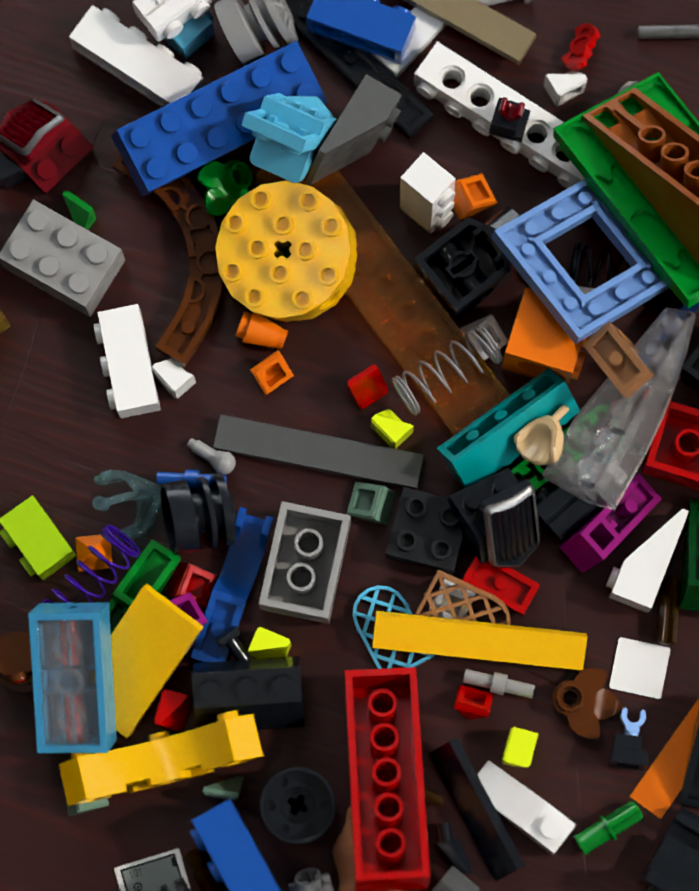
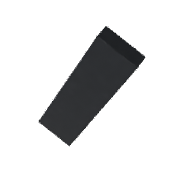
M452 739L429 753L495 881L524 867L525 864L459 739Z

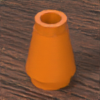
M244 311L235 337L243 339L242 343L281 350L288 330L283 329L262 315Z

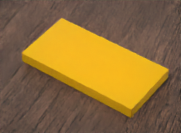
M148 584L142 587L111 634L116 731L125 738L132 735L203 629L200 623ZM90 669L91 682H96V670Z

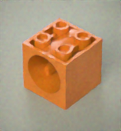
M525 287L505 351L502 369L535 378L549 368L569 386L571 379L578 380L586 355L585 352L580 351V348H584L582 344L592 335L574 344L534 291Z

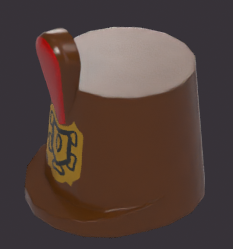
M21 631L9 632L0 637V681L9 690L17 693H30L33 691L30 634Z

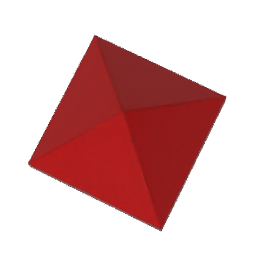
M459 685L454 709L468 720L489 717L494 693Z

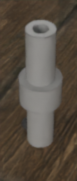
M466 669L463 683L488 688L490 693L502 696L505 692L532 699L535 688L533 684L508 679V675L494 672V675Z

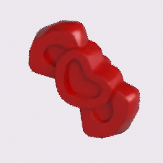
M584 23L576 27V38L570 43V51L561 58L564 66L571 71L581 70L587 66V60L592 56L591 50L595 47L596 41L601 36L598 28L590 23Z

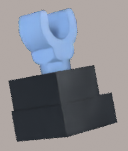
M626 707L621 711L620 721L624 726V734L615 733L612 738L609 766L645 770L647 767L649 752L641 751L642 737L638 736L639 729L646 719L645 710H641L639 721L634 723L627 719Z

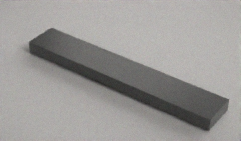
M220 414L213 449L217 451H227L232 454L398 487H407L417 490L424 458L423 454Z

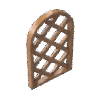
M437 570L414 614L422 616L433 614L434 617H439L437 613L450 609L453 619H472V621H477V617L488 614L491 623H496L493 612L503 609L507 620L496 624H511L509 610L502 600L491 593L440 570ZM443 578L455 583L456 585L446 587ZM439 579L442 589L431 592ZM461 588L464 599L452 603L448 592ZM466 589L471 590L477 593L478 595L468 597ZM444 594L447 605L435 608L432 597ZM483 599L486 609L474 613L470 602ZM488 599L496 602L498 606L491 608ZM428 600L431 610L420 613ZM466 604L470 615L457 618L454 607Z

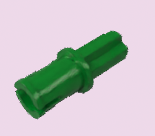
M630 801L605 818L603 815L599 816L600 821L581 833L574 835L573 838L586 856L608 840H617L616 835L642 820V812L635 802Z

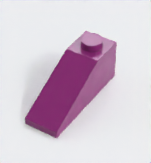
M638 473L583 522L559 548L581 573H584L603 561L662 498Z

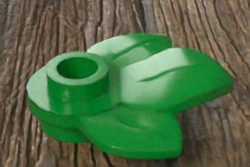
M230 160L224 164L212 161L199 170L197 180L207 188L204 195V205L207 213L210 216H221L227 213L240 197L249 192L248 187L252 182V171L246 163L238 160Z

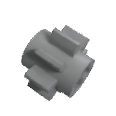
M317 868L302 869L295 875V882L288 884L290 891H334L329 873L321 875Z

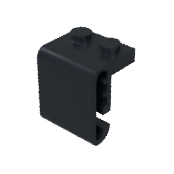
M682 806L676 813L639 880L648 886L646 891H699V816Z

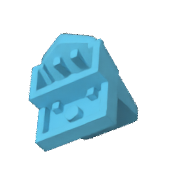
M280 93L264 96L261 108L245 112L241 125L252 130V135L256 137L250 154V162L292 183L301 182L338 119L333 117L328 108L316 96L287 97Z

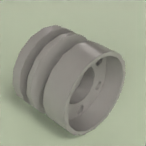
M220 0L214 4L223 32L236 56L244 66L267 55L263 42L265 40H268L276 50L283 48L279 33L288 44L298 41L294 19L285 0H248L249 3L246 5L242 0Z

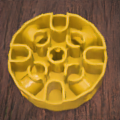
M287 180L262 184L240 197L222 220L215 246L218 273L231 296L253 313L283 322L314 319L335 306L352 284L356 269V234L343 209L313 186L292 183ZM286 246L290 247L288 250L291 255L288 258L283 256V249Z

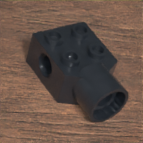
M506 206L484 224L472 218H466L414 258L413 270L455 321L506 284L510 279L511 262L491 238L494 230L520 216L509 206Z

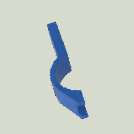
M239 508L235 523V543L229 546L221 573L212 590L204 614L208 623L203 626V629L196 638L191 658L202 662L228 661L230 651L226 646L220 647L215 640L217 636L231 626H236L237 629L239 627L247 600L262 563L274 517L267 515L266 519L263 520L246 514L247 508Z

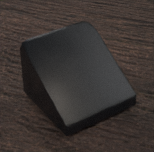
M0 155V184L3 189L7 190L27 180L22 168Z

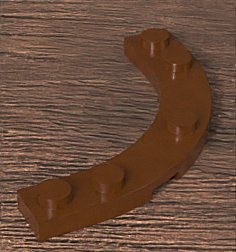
M119 154L112 165L113 169L134 181ZM185 175L152 192L165 204L177 220L184 234L189 257V277L184 297L174 318L155 348L184 367L192 358L213 322L223 287V280L218 273L215 249L219 234L215 219L207 213L203 197Z

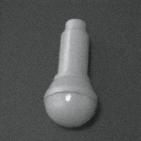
M193 438L187 443V447L193 453L210 462L216 473L226 475L234 470L236 460L230 452L217 451L200 440L196 441Z

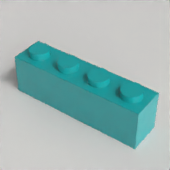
M547 368L437 449L453 477L464 488H467L492 476L520 456L513 438L528 423L544 415L552 416L563 404L568 406L569 411L558 421L561 426L568 423L572 417L581 411L566 382L551 369Z

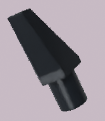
M450 822L437 824L439 842L433 844V846L451 866L453 865L462 874H472V869L461 846L460 839L453 840Z

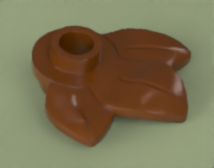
M598 668L584 669L580 671L573 681L567 680L558 684L552 694V702L555 709L562 715L567 716L571 730L587 739L600 738L599 720L610 718L623 708L619 699L609 690L603 688L607 679V671ZM567 692L573 693L576 696L575 704L567 705L563 700V695Z

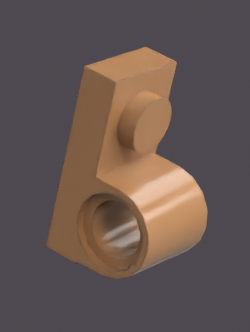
M607 322L582 344L619 392L627 399L654 376L638 356V350L633 343L611 322Z

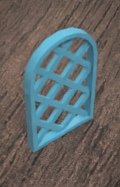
M377 585L370 587L358 596L353 606V620L356 631L360 634L377 669H382L377 659L389 662L387 668H392L393 664L408 668L416 667L435 657L433 654L418 653L426 657L411 664L415 652H410L407 663L394 660L396 650L392 651L390 658L379 655V649L375 648L373 653L366 637L373 639V634L366 632L370 620L375 622V617L372 616L375 604L387 607V612H391L392 609L404 614H412L402 595L389 586ZM380 590L392 593L389 603L377 600ZM375 591L373 598L365 596L369 592ZM396 596L405 608L393 605ZM360 600L371 602L368 614L357 612ZM356 616L366 619L363 630H361Z

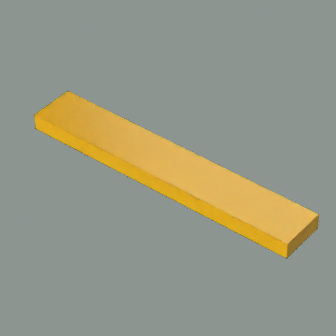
M376 611L372 648L583 670L588 637L587 633Z

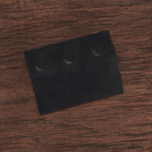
M300 656L193 664L191 675L197 728L217 722V715L236 710L239 716L253 714L257 730L305 727Z

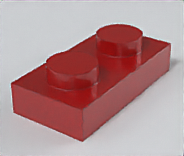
M475 556L462 579L464 582L495 595L505 603L508 609L522 617L541 585L510 567H494L489 562L482 565L477 556Z

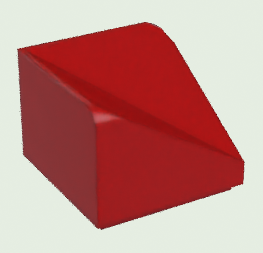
M167 689L162 690L154 718L155 724L161 728L182 732L192 698L186 694Z

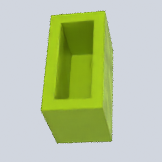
M33 495L0 518V523L4 527L0 531V535L11 549L16 545L24 556L19 561L31 577L37 573L42 580H45L77 557Z

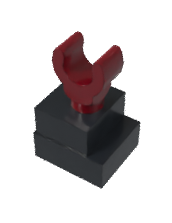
M506 97L499 98L489 128V134L522 143L531 110L524 109V102L517 103L508 100Z

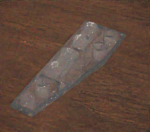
M668 307L663 310L634 345L638 350V356L654 376L628 399L607 378L572 421L564 435V445L560 458L557 462L548 464L542 474L546 480L588 504L616 510L646 456L668 408L696 318L693 312Z

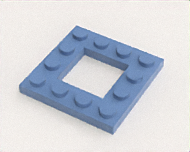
M586 179L497 228L491 236L574 344L594 334L607 322H614L669 289L667 284L654 271L653 264L626 234L623 225L586 184ZM592 218L631 268L584 295L545 244Z

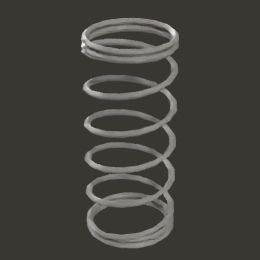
M478 324L475 326L474 332H466L465 340L468 350L457 341L450 342L449 347L453 361L443 352L435 350L434 361L438 373L430 364L419 360L418 370L423 384L414 374L405 370L402 373V379L399 376L392 378L397 393L413 415L417 416V413L420 414V407L408 387L405 373L410 375L431 401L436 404V400L424 378L421 363L426 365L436 375L446 390L452 394L440 369L437 353L452 365L465 384L468 383L457 362L452 344L459 346L472 360L479 372L483 374L484 371L480 367L470 346L468 334H472L478 339L482 348L494 363L499 364V362H502L503 357L497 344L483 325Z

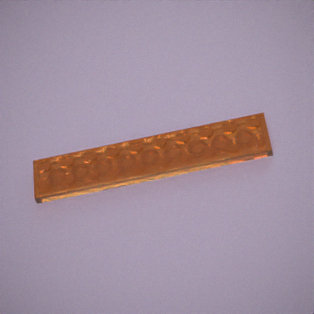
M311 167L309 168V170H308V172H307L305 178H304L301 182H298V183L304 184V185H309V184L305 183V180H306V177H307V175H308V173H309ZM264 169L256 173L257 179L261 184L286 181ZM336 171L309 186H313L341 207L355 230L357 242L356 269L352 284L346 290L345 295L401 369L414 374L423 384L418 370L419 360L430 364L438 373L434 361L435 350L443 352L453 361L449 347L450 342L457 341L468 350L465 335L339 171ZM471 343L470 346L480 367L484 371L483 374L479 372L472 360L459 346L452 344L457 362L468 381L467 384L464 383L452 365L437 353L440 369L452 394L446 390L436 375L426 365L421 363L424 378L436 400V404L431 401L420 385L410 375L405 373L452 436L510 396Z

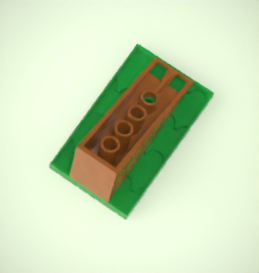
M657 72L558 125L553 130V138L558 142L560 150L585 177L586 184L623 225L629 238L653 264L654 271L688 309L699 302V122L661 74Z

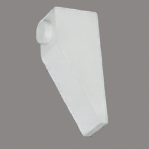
M681 509L623 561L620 569L613 567L606 584L607 587L612 588L608 598L646 613L652 609L689 511Z
M488 760L477 774L497 813L550 855L557 851L576 826L575 823L491 761Z

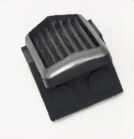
M509 468L449 496L448 504L466 530L464 538L482 565L489 562L494 567H520L539 545L542 533L540 531L539 513L536 508L535 489L529 480L519 483Z

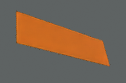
M699 698L629 796L660 819L682 790L699 710Z

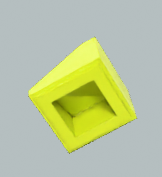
M390 409L377 413L371 418V428L393 449L398 448L413 433L414 426L402 422Z
M260 627L256 630L248 649V654L257 659L287 657L292 646L291 641L286 637Z
M517 727L511 728L501 762L509 766L529 767L539 733Z

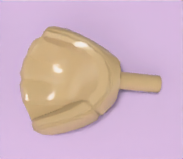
M563 404L552 416L544 415L531 421L514 435L513 439L516 449L527 462L530 461L532 464L541 466L558 461L564 445V435L561 424L558 421L569 411L567 405Z

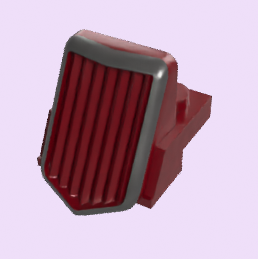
M35 99L29 100L7 111L0 125V151L8 160L22 168L25 175L44 194H47L94 148L55 106L45 100L42 102Z

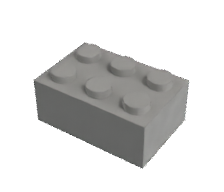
M35 200L31 202L0 252V263L4 269L89 317L93 314L125 262L121 248Z
M281 501L259 600L261 610L325 624L330 623L351 526V515Z

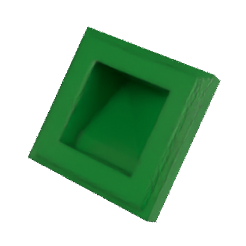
M65 190L62 195L74 223L89 230L96 221L93 207L70 191Z

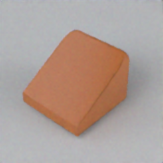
M483 174L463 178L455 182L454 192L456 194L453 200L455 203L453 209L459 220L466 219L497 203Z

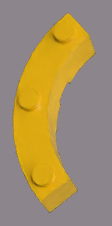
M237 710L217 715V722L170 736L169 731L149 735V742L110 750L108 753H71L72 759L59 764L67 804L72 806L107 799L111 795L126 792L127 787L129 793L147 790L212 773L215 768L231 767L262 757L263 753L254 715L239 716Z

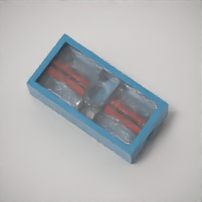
M109 602L39 603L28 613L37 753H108L117 741Z

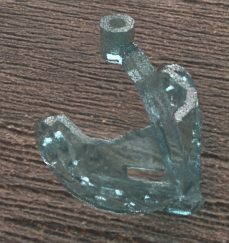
M107 470L94 477L95 483L100 486L118 481H126L133 489V491L108 498L97 496L92 501V506L96 510L107 511L110 505L137 499V517L134 524L121 529L130 539L134 541V539L142 537L153 527L161 506V485L124 470ZM115 535V537H116L120 542H122L123 544H126L125 542H123L120 538H118V537Z

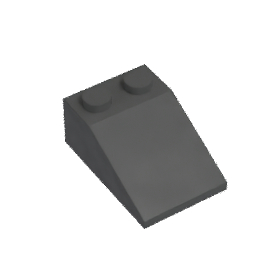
M366 74L320 147L305 183L312 185L369 154L377 141L384 144L401 112L396 106L402 95Z

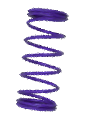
M105 525L103 531H100V535L120 551L127 565L123 567L112 563L92 546H88V549L107 564L115 577L113 581L99 577L83 562L76 560V564L98 582L103 592L102 595L88 592L71 576L64 574V578L72 586L80 590L86 596L89 603H93L90 596L94 598L105 597L106 592L102 582L109 584L117 583L118 578L113 567L123 570L128 569L130 563L126 555L132 558H137L140 555V549L134 541L112 525ZM114 535H116L123 542H125L130 548H128L122 542H120ZM52 589V593L61 601L71 603L60 591ZM43 599V602H40V603H56V602H54L53 600H50V599Z

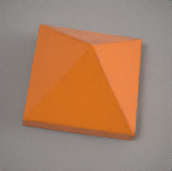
M279 350L250 369L265 395L294 376Z
M101 535L75 537L77 560L83 562L92 571L110 569L104 561L96 557L88 549V546L94 547L107 560L113 563L111 543ZM78 566V572H85Z

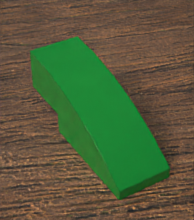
M153 539L149 542L112 594V599L109 602L111 634L143 586L148 584L160 594L162 593L181 561V557L178 555L174 556L172 551Z

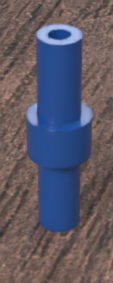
M185 469V473L158 471L156 484L161 485L163 483L186 480L190 490L195 491L197 477L204 476L210 488V475L213 474H200V470ZM223 475L227 485V475Z

